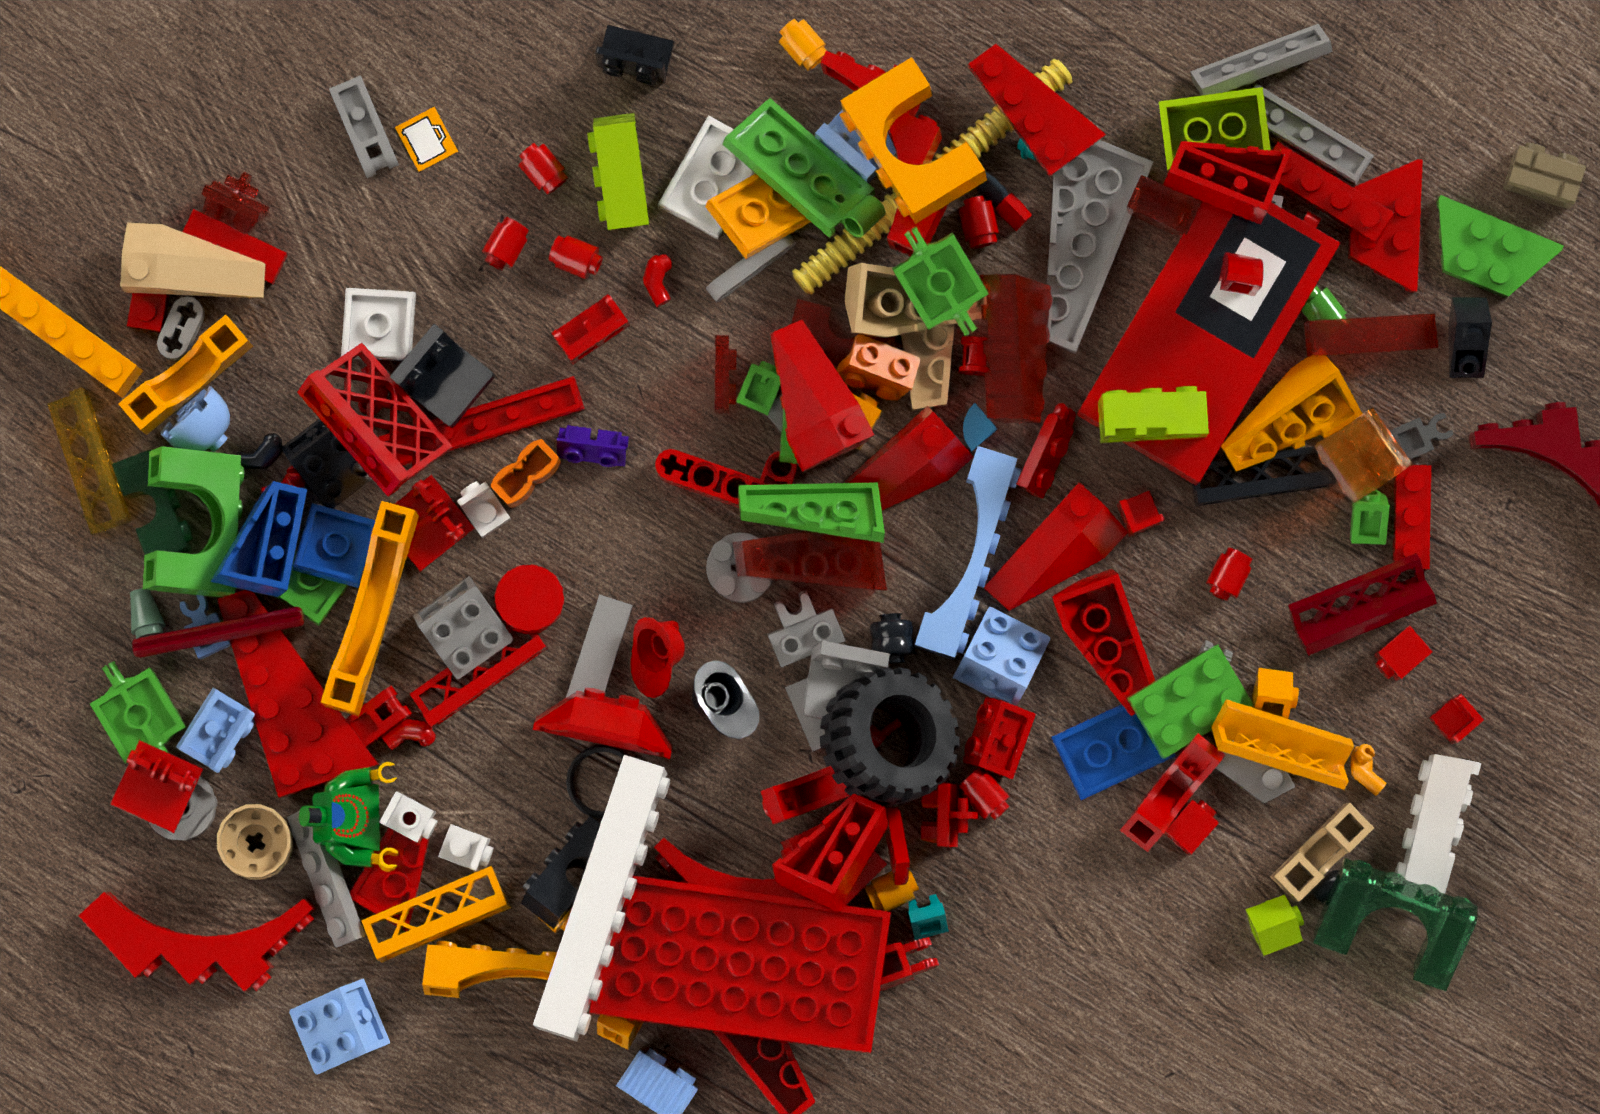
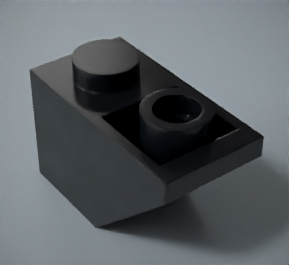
M1452 297L1448 324L1449 378H1484L1492 326L1487 298Z

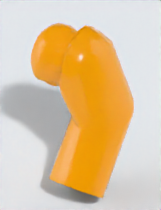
M1361 744L1353 749L1350 756L1351 775L1362 786L1377 796L1387 783L1373 772L1372 757L1375 756L1373 747L1369 744Z

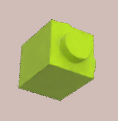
M1285 894L1245 909L1251 932L1263 956L1303 941L1299 928L1304 925L1303 917L1297 905L1290 906Z

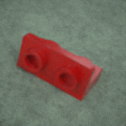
M986 697L984 703L980 705L977 711V722L972 736L965 744L963 762L1013 780L1036 714L1003 700Z

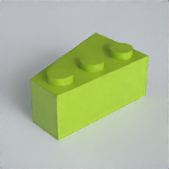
M635 114L593 118L594 132H589L587 135L590 153H597L599 166L592 167L595 188L602 187L603 200L597 201L600 222L607 221L608 230L649 225Z
M1197 386L1177 387L1176 392H1162V388L1142 389L1141 393L1113 390L1102 393L1098 400L1100 443L1206 437L1209 434L1206 391H1197Z

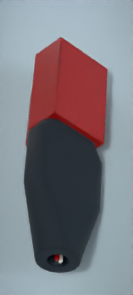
M986 172L987 181L977 186L976 189L986 201H992V205L996 207L995 211L1017 232L1024 226L1032 214L1013 193L1008 195L1006 188L995 177Z

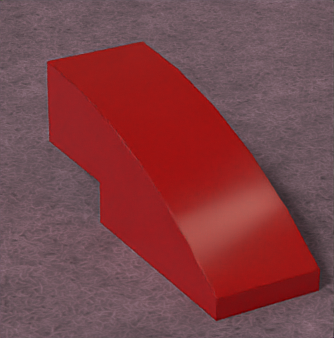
M1226 252L1219 279L1221 281L1220 290L1255 296L1263 284V260Z

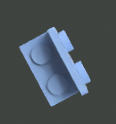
M842 109L828 125L825 122L815 132V138L869 183L877 175L875 171L880 168L873 158L868 161L857 144L861 141L859 135L855 130L849 132L839 114L843 113ZM887 133L886 146L894 156L896 150Z
M989 607L953 678L991 698L1003 700L1017 706L1040 662L1050 637L993 607Z
M364 978L339 987L289 1011L315 1074H320L390 1044Z

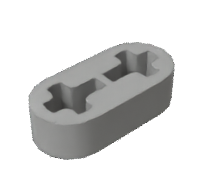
M189 296L181 297L172 306L157 340L158 350L168 360H180L191 349L205 317L204 308L198 300ZM190 304H192L197 316L195 319L189 317L184 327H182L181 323L184 316L180 313L182 307L188 309ZM178 330L182 331L178 338L182 348L180 350L174 349L172 353H168L169 347L165 344L166 340H173Z

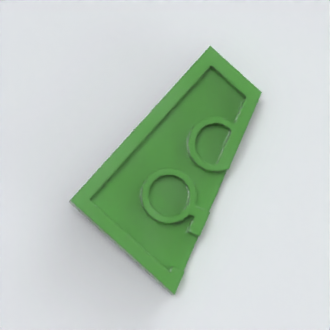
M295 551L293 564L296 558L297 551ZM292 565L288 590L277 598L291 608L300 607L304 617L320 626L349 585L294 571Z

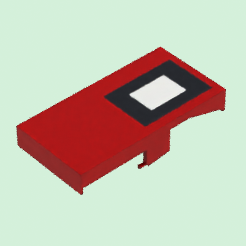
M1202 202L1086 397L1077 416L1099 428L1098 400L1102 393L1107 391L1126 390L1127 393H1141L1142 389L1162 388V392H1176L1177 387L1197 386V391H1206L1209 434L1206 437L1123 442L1194 485H1197L1328 266L1340 242L1316 229L1322 218L1310 211H1307L1304 219L1301 220L1271 202L1260 225ZM1226 252L1263 260V284L1255 296L1220 290L1221 281L1219 279Z

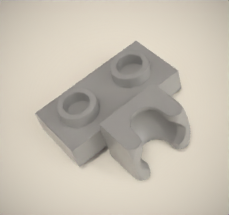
M807 591L799 593L798 597L801 605L796 612H788L781 601L774 603L783 628L767 635L781 667L812 655V648L822 640L838 644L846 641L833 609L829 608L816 614Z

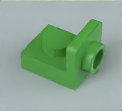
M761 361L759 366L751 364L736 403L768 416L781 386L780 377L776 373V366Z
M1362 489L1360 493L1352 492L1350 497L1352 503L1351 543L1386 545L1390 507L1386 495L1375 489Z

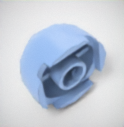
M209 386L207 391L205 389L201 390L176 413L178 417L176 418L177 423L174 426L168 422L161 431V435L175 448L205 451L209 448L212 452H215L228 438L224 434L230 424L228 406L212 386Z

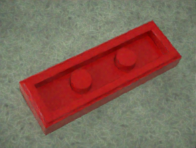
M193 209L182 231L265 263V282L274 285L288 256L287 252Z

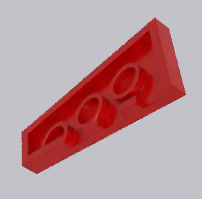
M994 44L967 65L1049 177L1106 136L1101 129L999 45Z

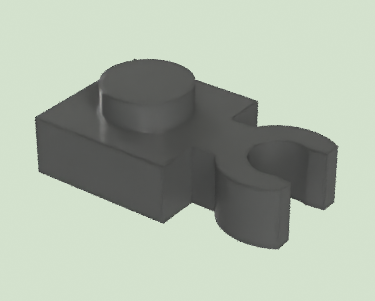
M1445 413L1432 417L1426 426L1423 425L1419 417L1387 432V436L1400 464L1432 451L1434 447L1430 440L1444 441L1454 434L1452 430L1440 433L1436 429V423L1446 418Z

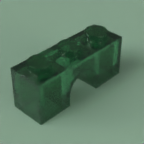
M150 449L112 463L123 497L130 500L141 495H148L156 503V514L153 520L147 525L135 529L144 555L157 550L177 553L190 551L189 541L193 540V535L187 520L182 522L180 520L177 509L182 507L176 489L148 486L149 451L152 450Z

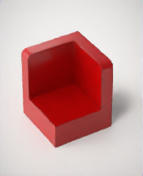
M1150 491L1127 500L1123 499L1116 504L1129 537L1160 525L1165 520L1162 514L1159 515Z
M1461 693L1453 696L1429 717L1430 721L1451 745L1460 742L1484 721Z

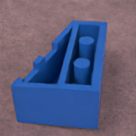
M275 481L263 490L210 582L274 597H279L288 590L307 489Z

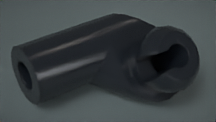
M269 433L264 436L263 442L255 452H237L236 455H241V466L244 469H267L271 467L282 453V439L278 434Z

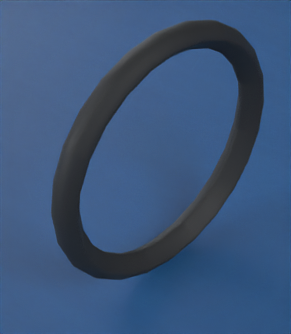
M595 745L582 751L572 761L567 772L566 784L571 801L580 811L591 817L602 819L605 811H596L588 808L577 797L573 782L575 771L583 759L597 752L613 753L622 759L624 755H630L616 747Z

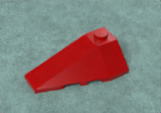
M800 320L772 332L771 341L776 373L780 377L782 390L780 399L782 409L785 410L787 428L785 429L786 438L802 472L860 447L872 438L874 433L860 404L804 321Z
M926 406L843 483L878 482L881 509L884 510L948 481L973 458V455L943 421Z
M1079 482L984 586V589L1005 609L1011 611L1089 566L1103 560L1128 532L1109 509Z
M1111 568L1078 580L1052 596V600L1064 632L1129 715L1132 716L1136 713L1127 698L1153 683L1155 678L1120 577Z

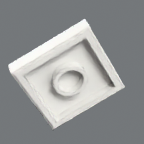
M346 288L341 356L360 343H363L377 360L403 361L412 351L416 293Z

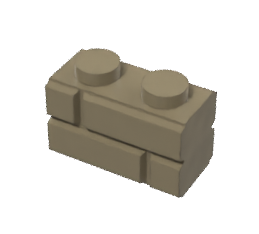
M1526 143L1525 147L1519 145L1513 153L1503 189L1569 210L1575 204L1586 166L1579 164V159L1570 154L1559 153L1558 157L1545 153L1546 148L1538 144Z

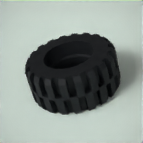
M890 667L880 668L843 686L836 692V697L828 702L826 706L828 714L822 716L820 728L825 730V734L820 736V747L826 749L827 755L823 759L826 767L831 765L834 770L833 779L837 784L844 783L847 786L845 792L850 796L854 793L884 807L900 806L937 789L938 785L944 783L950 776V771L948 770L954 768L957 761V755L953 752L960 748V737L955 736V729H958L959 726L957 718H952L949 711L953 708L949 700L942 699L939 695L942 691L935 683L931 685L926 683L927 677L918 672L910 675L911 671L909 669L901 667L894 670ZM875 708H881L892 713L899 719L907 732L909 755L904 767H898L886 761L873 744L870 734V721Z

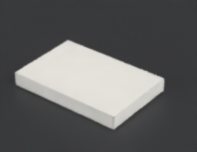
M708 115L660 199L658 207L710 236L719 239L723 229L706 209L707 201L756 173L722 145L725 137L734 129Z

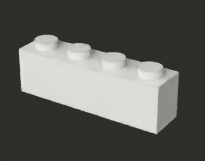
M1437 754L1429 755L1428 761H1422L1418 780L1423 781L1420 795H1414L1410 814L1415 815L1412 829L1406 828L1402 841V848L1407 849L1404 863L1398 862L1394 874V882L1398 883L1397 891L1435 901H1443L1455 860V853L1450 852L1452 845L1457 846L1464 828L1463 819L1459 818L1460 812H1465L1467 806H1470L1473 791L1468 783L1471 774H1479L1481 763Z

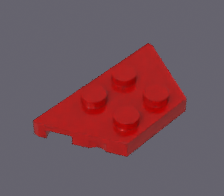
M1417 159L1353 187L1395 213V217L1377 244L1372 243L1349 228L1348 258L1361 266L1369 267L1379 276L1385 279L1388 278L1403 286L1410 293L1418 291L1422 159Z

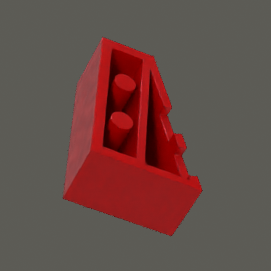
M1181 141L1163 186L1261 225L1292 149L1273 151L1261 150L1259 147L1253 146L1235 148L1225 147L1226 144Z

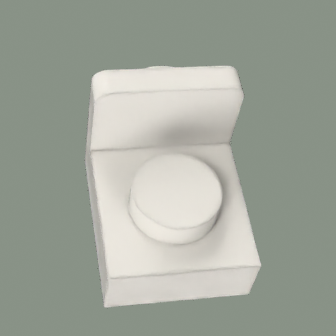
M476 481L460 492L462 498L457 500V502L482 538L511 520L486 482L479 485Z
M450 824L438 857L471 870L479 871L480 866L487 867L494 848L488 846L490 838Z

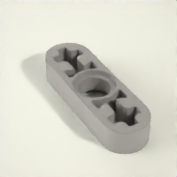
M789 234L747 259L743 258L713 280L706 287V290L716 303L723 300L786 254L796 245V241Z

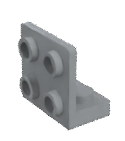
M470 576L413 615L418 627L456 679H460L513 641V637Z
M822 640L812 648L803 715L822 720V716L828 714L826 711L828 702L836 697V692L839 689L870 672L888 667L890 654ZM873 714L870 721V727L872 725Z

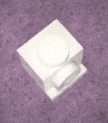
M396 791L379 823L420 843L422 838L429 839L438 821L433 819L436 811ZM407 812H413L416 815V822L413 825H407L404 822V815Z

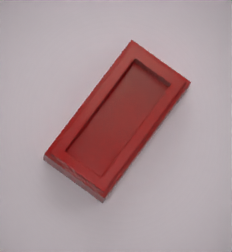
M898 807L886 808L889 826L885 831L894 885H905L909 879L910 860L901 812Z

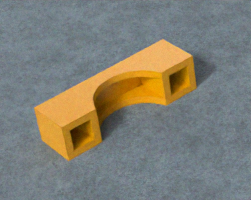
M224 315L199 336L194 346L178 362L157 377L142 383L118 404L135 425L148 435L254 346L227 315Z

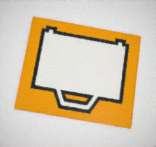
M435 107L395 127L418 172L458 152Z

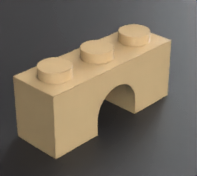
M1345 803L1270 878L1294 902H1300L1324 878L1325 873L1345 854L1350 853L1374 827L1351 803Z

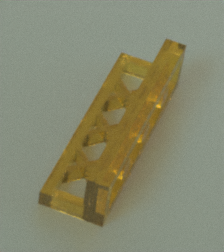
M81 387L69 391L70 396L48 403L47 406L90 533L94 535L132 522L91 398L88 391ZM71 404L74 405L78 417L74 428L62 423L58 409ZM64 428L71 431V434L68 439ZM76 435L85 438L89 450L85 461L72 454L70 447ZM75 461L83 464L79 472ZM88 467L96 470L100 482L96 493L84 488L82 478ZM86 493L93 496V499L90 504ZM98 500L107 503L112 520L96 525L92 512Z

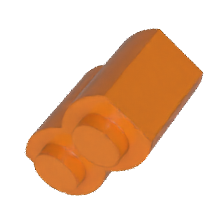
M542 439L536 440L522 450L516 463L507 465L496 474L490 487L509 508H514L530 497L535 485L547 481L555 474L561 460Z

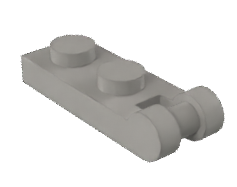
M361 75L330 88L329 91L366 177L370 178L377 175L376 171L388 166L391 169L398 166L397 158ZM379 145L382 154L370 159L367 150Z

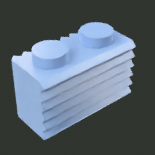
M651 1048L646 1053L641 1049L638 1051L616 1085L657 1114H682L699 1089L693 1085L696 1081L694 1076L680 1067L676 1072L672 1071L664 1065L667 1059Z

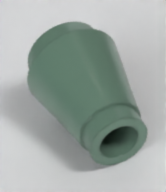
M141 588L130 592L131 633L136 635V638L164 633L163 628L166 625L151 595V591Z

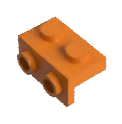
M858 334L854 339L851 353L838 363L837 372L849 386L867 388L876 392L878 397L885 400H899L913 389L920 358L865 335Z

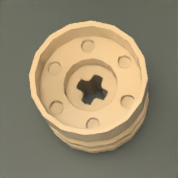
M246 804L232 810L222 821L217 833V850L222 862L236 875L248 880H265L277 875L288 864L293 852V836L288 823L274 809L261 804ZM259 834L263 835L264 849L261 851L256 848L254 852H250L251 845L247 842L250 836L257 838Z

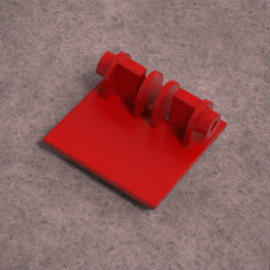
M432 474L424 481L421 479L411 487L412 490L395 503V505L413 509L419 515L407 556L420 572L475 529Z
M139 740L135 751L131 750L126 763L129 764L111 801V805L175 833L203 768Z

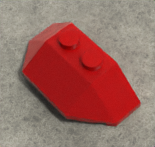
M585 688L584 692L577 690L536 716L532 729L670 759L673 747L647 706L639 704L640 700L638 698L627 695H619L618 699L605 696L604 691L595 688Z

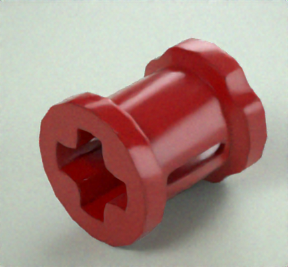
M975 336L962 337L961 344L964 345L962 366H959L958 372L971 376L989 375L990 369L986 366L987 351L991 345V339Z

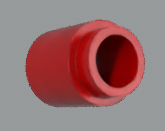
M533 143L519 155L522 159L518 165L519 168L539 191L543 190L547 195L554 192L568 179V176L564 173L565 167L545 144L538 147Z
M983 196L963 200L964 206L960 207L958 211L965 241L970 243L971 249L987 247L998 243L996 235L999 234L992 201H984Z
M505 217L502 223H497L482 250L487 256L484 261L503 271L505 266L512 268L528 241L526 235L529 229L519 222Z
M568 235L565 238L557 236L550 250L548 260L555 263V267L583 279H588L590 274L596 275L598 273L603 256L598 255L599 247Z
M1228 547L1225 554H1220L1206 581V584L1211 587L1209 593L1227 602L1230 597L1237 599L1252 570L1250 564L1253 559L1236 549Z
M980 768L975 770L959 785V788L964 792L962 796L968 798V803L984 820L991 816L995 821L1010 807L1006 803L1010 798L1007 792L988 772L984 773Z

